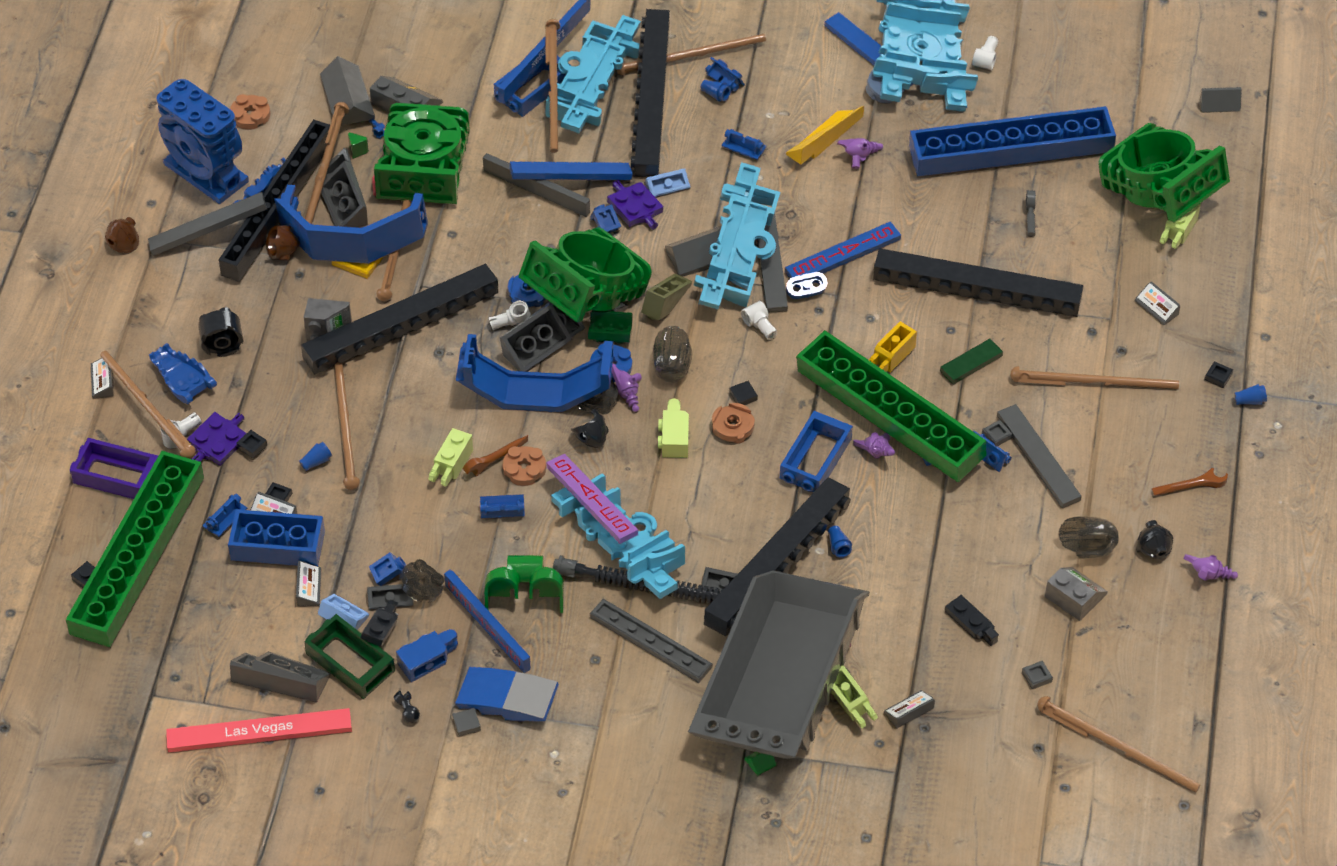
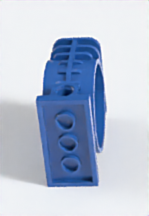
M186 79L176 80L162 90L156 97L158 110L161 114L158 127L161 138L170 152L163 159L164 165L218 204L223 203L249 182L248 176L241 172L233 163V160L242 153V141L236 128L234 112Z

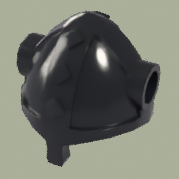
M593 409L591 412L594 418L585 425L572 428L571 431L587 446L598 448L602 447L605 443L609 429L606 426L605 418L596 409Z
M1156 520L1148 521L1145 524L1146 528L1139 534L1136 551L1156 559L1168 557L1172 550L1173 535L1170 530L1160 526Z

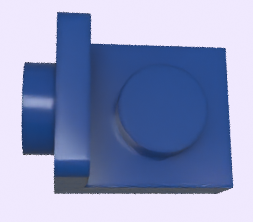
M603 204L593 209L594 211L590 218L591 221L595 220L598 227L608 233L621 228L612 204L606 207Z
M391 552L369 566L379 586L384 585L398 574L403 578L408 576L405 571L407 566L400 556L396 557Z

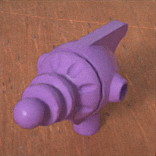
M863 138L839 140L837 142L838 145H842L845 151L852 156V168L859 169L860 162L864 161L870 153L883 149V144L873 141L869 142Z
M612 364V374L616 382L617 393L622 398L627 399L626 403H629L628 405L632 407L633 412H638L639 407L637 404L639 402L636 401L638 400L636 394L639 387L637 382L641 381V375L639 373L630 375L623 370H619L615 364Z
M874 432L865 440H853L855 446L867 450L875 459L895 454V450L888 444L890 436L887 433L879 436L878 433Z
M1187 554L1184 556V560L1191 562L1194 569L1198 572V576L1205 581L1217 579L1220 576L1222 579L1225 577L1229 579L1230 576L1232 579L1238 577L1237 572H1232V569H1228L1227 566L1223 567L1221 561L1215 555L1204 558H1197Z

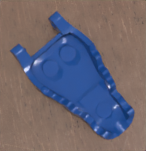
M283 157L281 159L282 164L277 166L274 164L271 167L267 166L263 174L260 175V179H255L256 185H250L246 188L243 199L260 192L263 194L286 159Z
M168 343L149 354L151 362L158 368L169 390L177 399L186 404L193 401L192 397L207 387L212 389L217 386V382L201 363H198L195 358L190 359L186 353L176 352Z

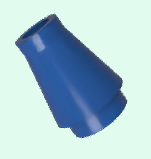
M703 80L700 86L701 91L706 92L719 102L726 101L731 93L730 86L723 82Z
M1259 384L1234 393L1237 405H1262L1263 402H1267L1264 385L1259 386Z
M324 442L316 443L299 460V463L307 471L329 461L332 453Z
M839 526L830 527L828 534L831 552L839 558L848 556L852 551V542L841 531Z

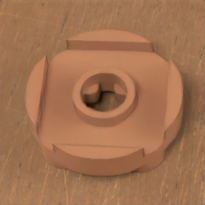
M240 94L230 107V110L235 115L236 126L242 129H256L259 124L263 123L264 125L268 122L271 114L267 98L263 96Z
M729 403V406L723 408L720 406L712 415L713 434L722 440L740 444L754 430L755 419L751 414V410L743 404ZM736 420L737 424L732 425L729 422Z
M514 446L508 450L503 459V473L510 478L513 484L529 486L534 484L535 480L542 479L545 475L546 460L542 450L539 448ZM524 463L529 464V465L526 466V468H524V469H523L522 466H521V464H524Z

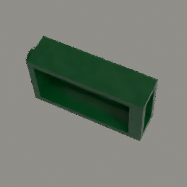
M335 614L332 618L325 620L316 632L307 636L304 641L306 655L361 698L365 699L395 672L394 658L379 646L360 639L362 633ZM339 640L373 667L358 679L327 655L323 649L332 641Z

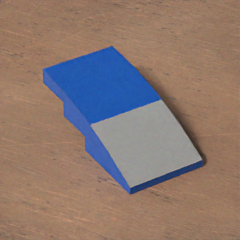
M469 667L455 704L458 709L475 708L479 709L482 715H502L505 720L545 721L559 684L557 681L516 671Z

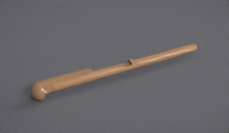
M549 19L545 24L546 64H549L551 92H548V95L550 97V152L552 153L558 152L557 30L561 26L556 19Z
M765 34L670 53L667 54V62L699 55L704 56L708 53L764 42L766 37ZM642 60L623 63V67L619 70L616 69V72L620 75H625L627 72L637 71L638 62H642Z
M338 102L334 106V115L325 141L327 144L318 175L315 178V186L305 216V220L312 224L343 116L349 112V107L344 102Z
M403 200L401 211L410 207L412 201ZM400 249L390 253L382 287L377 290V297L383 302L389 301L392 298L390 287Z
M103 351L100 354L101 358L181 450L180 456L192 459L196 453L195 447L189 443L170 419L166 420L147 399V395L136 386L107 351Z
M337 362L334 368L347 477L343 480V485L348 490H354L359 486L360 480L355 477L343 365Z
M1019 366L1014 367L1010 373L1013 381L1023 383L1066 385L1065 382H1105V386L1125 385L1179 389V381L1025 371L1019 370Z
M1043 696L1039 699L1037 706L1040 712L1088 737V734H1091L1103 742L1125 751L1126 756L1133 757L1194 792L1199 790L1200 784L1051 703V697Z

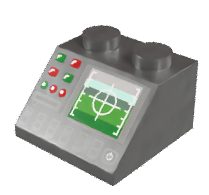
M308 298L303 317L307 342L351 323L350 302Z
M1064 567L1060 568L1047 581L1045 597L1081 621L1107 595L1108 591L1075 568Z

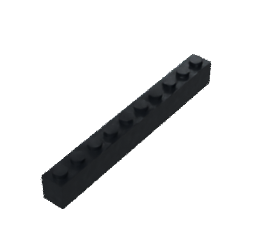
M646 9V17H642L641 28L645 29V32H641L640 44H644V46L639 48V59H642V62H638V74H641V78H637V90H640V93H636V105H639V109H635L634 121H638V124L633 126V136H637V138L632 140V152H635V156H631V168H634V176L638 177L659 175L670 10Z
M313 119L263 193L267 209L246 218L218 259L221 276L240 282L266 243L269 231L280 222L274 198L281 199V194L285 193L287 185L296 186L294 197H297L323 158L330 124Z
M882 248L878 250L873 280L1075 317H1078L1084 285Z
M485 263L301 344L302 358L314 375L326 371L337 362L344 363L355 356L362 355L371 349L382 346L389 341L400 338L407 333L418 330L425 325L499 293L498 279Z
M828 477L705 609L704 625L726 637L730 633L752 578L770 571L788 573L791 565L800 560L802 553L812 547L815 539L824 534L827 526L836 521L842 510L847 509L851 501L849 498L850 488Z

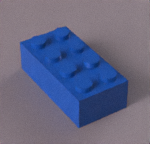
M236 509L228 542L230 559L233 561L298 566V561L318 566L325 535L323 516Z

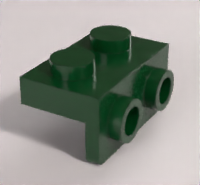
M592 310L588 339L596 342L614 341L619 344L630 342L633 314L629 312Z

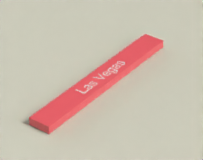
M350 708L166 729L168 753L352 732Z

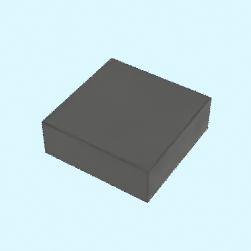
M1001 420L982 429V434L993 442L996 447L1012 439V433Z
M1043 660L1022 668V674L1032 690L1053 681V677Z
M475 708L452 714L459 736L481 731Z

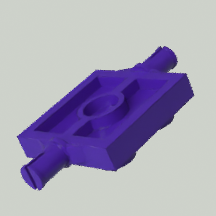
M619 180L615 181L612 186L618 192L607 196V203L609 205L612 204L615 212L629 227L638 223H646L652 230L656 229L658 223L653 217L663 213L664 206L642 182L624 187Z
M214 412L187 438L197 452L192 460L201 462L203 459H207L221 466L238 449L236 443L246 434V432L238 428V425L245 419L244 416L237 413L233 419L228 420Z

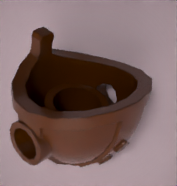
M131 217L111 221L105 233L107 245L120 253L135 251L139 245V235L134 227L136 225L135 221Z
M291 226L272 227L266 241L268 255L272 259L290 260V255L300 245L299 240L291 232Z

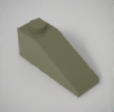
M674 273L648 289L641 313L648 315V318L652 320H661L666 317L690 288L692 281Z

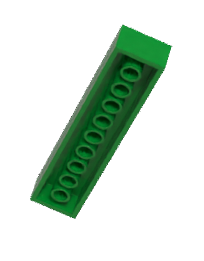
M826 330L796 356L798 372L956 482L962 480L987 456L985 439Z
M165 451L160 452L66 618L69 635L111 647L204 479L201 462Z

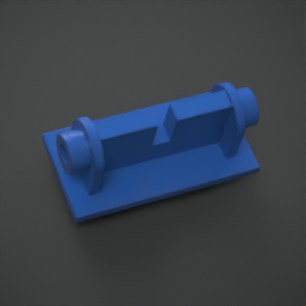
M713 57L710 58L713 64L705 68V72H707L706 74L717 82L724 77L720 82L727 83L731 91L734 92L738 90L739 83L745 86L741 79L742 75L737 70L733 69L731 71L728 69V65L721 59L717 61Z
M734 129L726 130L724 136L727 138L722 144L724 148L755 160L759 159L766 148V145L760 139L757 140L749 136L745 138L742 133L736 132Z
M973 431L986 440L987 456L983 461L1000 472L1003 464H1008L1011 461L1010 453L1005 452L1000 447H996L984 434L980 435Z
M238 494L230 495L229 499L212 516L207 518L202 527L220 537L233 524L235 510H247L248 508L240 503L241 497Z
M524 494L480 496L481 518L525 516Z

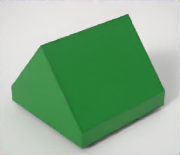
M349 132V148L353 159L368 154L367 137Z
M754 752L745 757V761L757 776L777 766L772 755Z

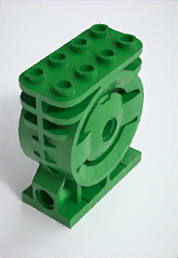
M408 103L392 104L384 131V157L378 159V163H375L374 166L376 198L413 201L414 194L420 193L423 194L424 202L457 204L460 182L459 173L462 170L463 156L470 132L469 113L467 110L450 106Z
M1147 123L1101 156L1098 162L1101 183L1104 188L1125 195L1130 202L1136 205L1162 209L1167 212L1168 220L1172 222L1180 219L1230 182L1224 147L1218 146L1214 150H1196L1195 142L1189 135L1180 131L1165 129L1153 123Z
M596 227L592 230L574 231L564 234L559 239L555 249L542 246L537 241L530 242L518 277L573 320L580 322L583 321L587 311L612 310L618 307L621 302L642 297L651 278L652 270L647 261L607 231Z

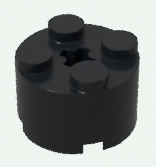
M223 307L199 317L198 329L201 347L205 353L209 355L215 353L217 357H225L236 353L240 349L239 346L244 342L241 322L238 315L231 312L230 308Z

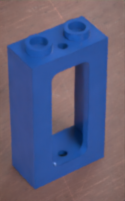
M557 56V83L561 84L566 74H562L559 71L558 61L560 57ZM546 59L521 87L543 70L549 71V64H546ZM514 69L494 83V98L497 101L498 86ZM550 78L523 99L513 94L504 105L509 107L512 112L524 117L548 98V92H551Z
M813 411L780 465V479L786 483L802 487L806 491L815 492L831 475L852 440L853 426ZM824 435L837 442L818 474L814 476L798 469L817 436Z

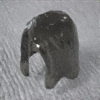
M668 326L659 331L655 338L652 362L654 370L660 379L668 383H675L684 379L689 371L692 360V348L688 334L684 329H680L678 326Z
M1079 516L1064 520V523L1059 528L1058 535L1062 546L1076 552V556L1079 558L1106 556L1112 553L1119 542V533L1114 524L1099 517Z

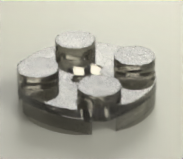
M611 379L610 388L600 393L601 396H594L578 404L579 409L592 413L593 409H596L601 414L610 413L618 401V389L613 384V380Z
M421 559L407 564L399 576L400 580L402 578L403 585L401 587L410 598L419 602L423 600L435 601L441 594L445 581L442 574L438 573Z

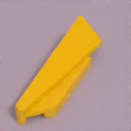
M860 106L855 110L837 111L802 142L788 150L786 155L801 165L810 157L815 159L864 116V106Z

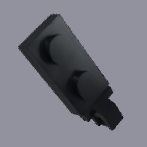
M962 594L945 606L944 611L974 639L978 638L980 640L983 638L990 646L998 642L999 634L994 630L995 626Z
M390 599L385 608L379 607L364 628L360 639L382 647L396 625L399 615L396 613L398 602Z

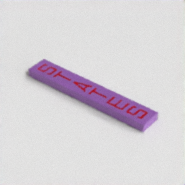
M566 454L546 462L547 469L619 544L638 536V529Z

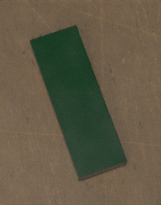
M989 338L942 365L940 372L952 384H955L1002 357L1003 351Z

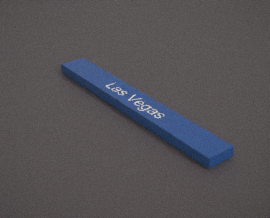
M578 0L559 20L561 27L557 30V46L590 12L591 0ZM546 36L498 86L499 102L505 104L546 59Z

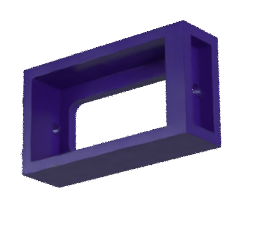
M87 438L85 444L79 449L76 461H73L70 466V474L74 484L134 499L158 455ZM94 462H101L142 474L137 484L89 472Z

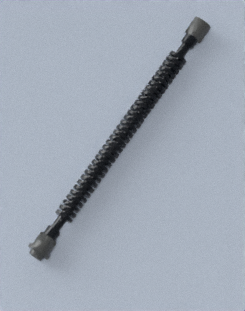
M562 555L559 556V559H555L553 563V569L558 571L561 576L574 578V576L584 577L585 575L595 577V582L598 583L601 579L603 584L606 582V584L610 585L612 581L613 586L617 584L618 587H621L623 584V587L627 588L629 584V589L634 587V590H638L640 586V591L645 589V592H650L644 585V580L636 584L630 582L627 579V570L625 572V570L621 569L619 572V569L615 568L614 570L612 567H609L608 570L607 566H604L602 570V565H598L597 569L589 568L585 564L578 563L577 560L567 559ZM677 580V590L671 592L668 596L672 597L673 594V597L677 598L679 594V598L683 599L685 595V600H688L690 597V601H694L696 597V602H700L701 599V603H705L707 599V604H711L712 600L720 594V588H716L714 592V587H710L708 591V586H704L703 589V585L699 584L697 589V584L695 583L692 586V583L688 582L686 586V582L682 581L680 585V581Z

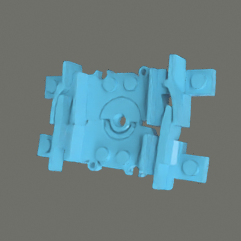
M876 0V2L887 5L884 19L880 22L878 28L880 32L884 33L883 45L879 50V53L883 54H880V57L876 59L873 68V75L882 78L880 99L900 102L902 89L909 90L911 83L920 85V92L944 95L947 110L965 112L967 108L965 90L974 91L978 81V75L966 74L967 62L960 60V46L963 39H958L962 33L958 29L959 22L966 21L970 6L968 4L955 3V0Z

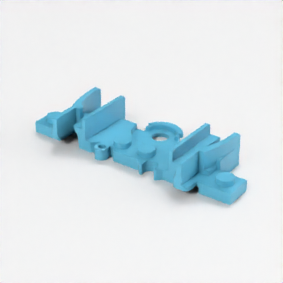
M622 15L614 28L592 20L582 38L580 52L570 51L563 54L559 59L558 69L562 74H566L562 83H557L558 120L561 121L562 128L580 133L586 122L600 126L602 109L597 107V102L599 99L604 98V91L600 89L608 90V82L614 73V69L619 70L623 67L626 56L634 59L639 57L640 44L632 40L640 28L641 21ZM570 60H577L580 64L574 67L570 66L568 62ZM548 96L546 99L545 115L550 118V97Z
M741 162L735 184L726 183L723 185L720 200L729 202L723 208V213L729 214V217L721 216L720 223L722 227L717 243H712L709 253L713 257L707 274L708 278L699 275L695 277L693 285L703 288L698 304L719 309L721 299L724 298L737 305L747 307L756 273L752 272L756 256L761 258V260L770 258L775 252L776 242L773 236L765 231L764 228L765 225L771 226L780 192L756 185L761 169L759 167ZM756 239H763L766 246L764 248H757L754 245V241ZM727 280L747 289V291L726 285Z
M604 474L598 475L591 481L634 526L638 524L646 526L645 530L638 531V536L621 544L612 537L566 487L551 495V501L559 508V515L561 517L575 511L578 526L586 531V539L588 541H594L598 538V544L611 554V560L622 558L619 559V567L627 569V579L630 582L636 584L644 580V585L659 599L677 590V582L668 574L685 564V546L679 544L675 547V542L669 538L667 530L653 536L657 529V521L652 515L644 512H635L632 518H629L626 515V511L621 508L620 488H612L606 491V476Z

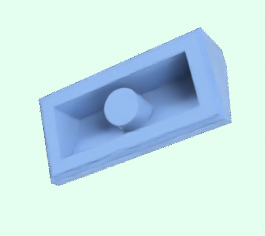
M685 168L645 179L647 189L654 197L690 188Z
M336 594L321 600L318 614L325 619H330L335 614L339 615L357 630L369 617L368 612Z

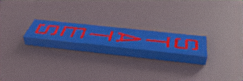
M890 221L786 266L785 273L790 279L814 272L823 274L901 240V234Z
M451 569L445 572L444 578L447 589L523 673L528 672L531 665L530 656Z

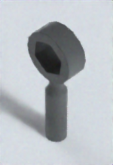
M1035 190L1026 191V210H1028L1027 235L1029 237L1036 235L1035 214L1033 212L1036 203Z

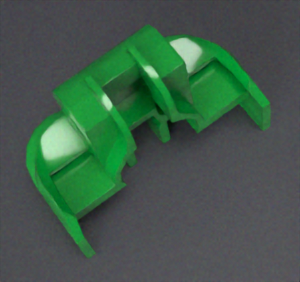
M508 555L507 567L495 568L486 575L484 597L485 607L488 611L490 597H510V590L514 589L515 599H518L519 583L530 582L529 599H533V589H539V597H560V613H563L564 581L558 571L553 568L544 567V555Z

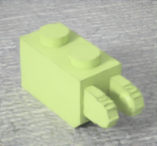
M1201 203L1177 221L1167 220L1160 243L1165 244L1169 238L1173 240L1172 248L1177 249L1180 243L1184 244L1198 220Z
M669 399L667 410H663V419H659L658 432H662V436H658V449H662V457L688 458L689 414L686 411L680 410L679 399Z
M452 428L434 458V466L429 474V481L435 482L439 474L443 475L441 478L443 486H447L451 479H457L473 452L472 434Z
M841 665L831 693L851 720H855L862 729L866 727V722L861 717L862 715L867 713L873 721L878 719V716L870 706L866 694L844 665Z

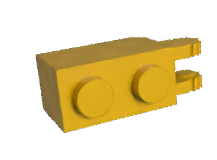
M900 321L877 343L874 354L870 357L869 361L878 365L885 372L891 373L916 347L917 331Z

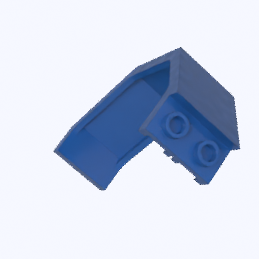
M287 185L285 193L281 194V199L274 198L280 226H291V232L300 242L299 246L313 260L371 263L424 238L428 225L424 197L420 193L414 194L410 207L363 228L313 225L308 223L301 216V212L297 211L299 201L298 197H294L295 185Z
M468 334L467 342H463L460 349L456 381L502 409L564 412L610 388L614 356L613 341H604L603 355L566 373H542L507 370L480 354L476 334Z

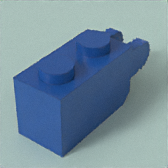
M449 629L440 634L433 631L430 634L421 636L409 645L402 646L396 651L397 664L411 683L446 665L447 654L458 646L456 631Z

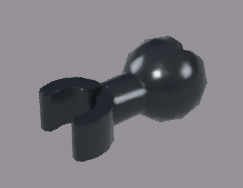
M399 690L393 697L404 709L402 713L403 719L408 723L417 722L420 718V711L417 707L411 705L410 700L412 696L410 692L407 691L402 695Z

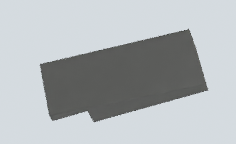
M337 56L320 73L332 117L335 111V104L344 102L348 105L349 112L344 114L341 126L375 119L359 66Z
M343 148L329 163L321 193L335 226L359 228L368 225L367 207L346 148Z
M722 226L665 245V250L679 276L684 277L709 269L713 257L709 253V249L712 243H717Z
M549 302L500 337L502 353L518 371L525 372L572 340L573 336L585 329L581 321L576 322L553 303Z
M269 651L259 657L243 653L230 662L231 682L313 702L318 701L331 674L330 672Z

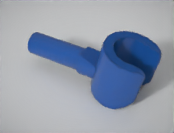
M375 119L369 120L374 126L372 132L375 137L381 138L384 136V124L377 123Z

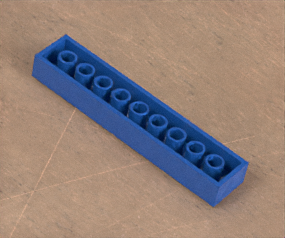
M1107 106L911 130L909 149L917 176L1106 153L1115 147L1116 133Z

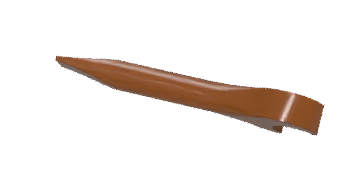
M528 435L509 443L487 456L470 459L463 466V470L468 475L472 471L475 476H478L491 463L505 456L511 447H521L528 442Z
M1211 468L1197 478L1152 488L1154 496L1196 486L1220 488L1227 483L1228 474L1226 473L1223 477H1217L1214 474V468Z

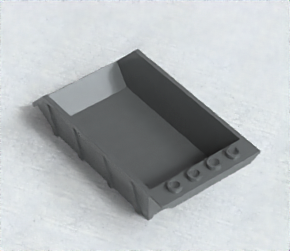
M777 571L754 576L688 733L701 739L785 759L795 758L799 748L808 751L811 741L814 742L815 731L824 708L830 702V693L841 665H844L846 662L845 656L855 631H858L860 627V615L864 599L869 596L870 591Z

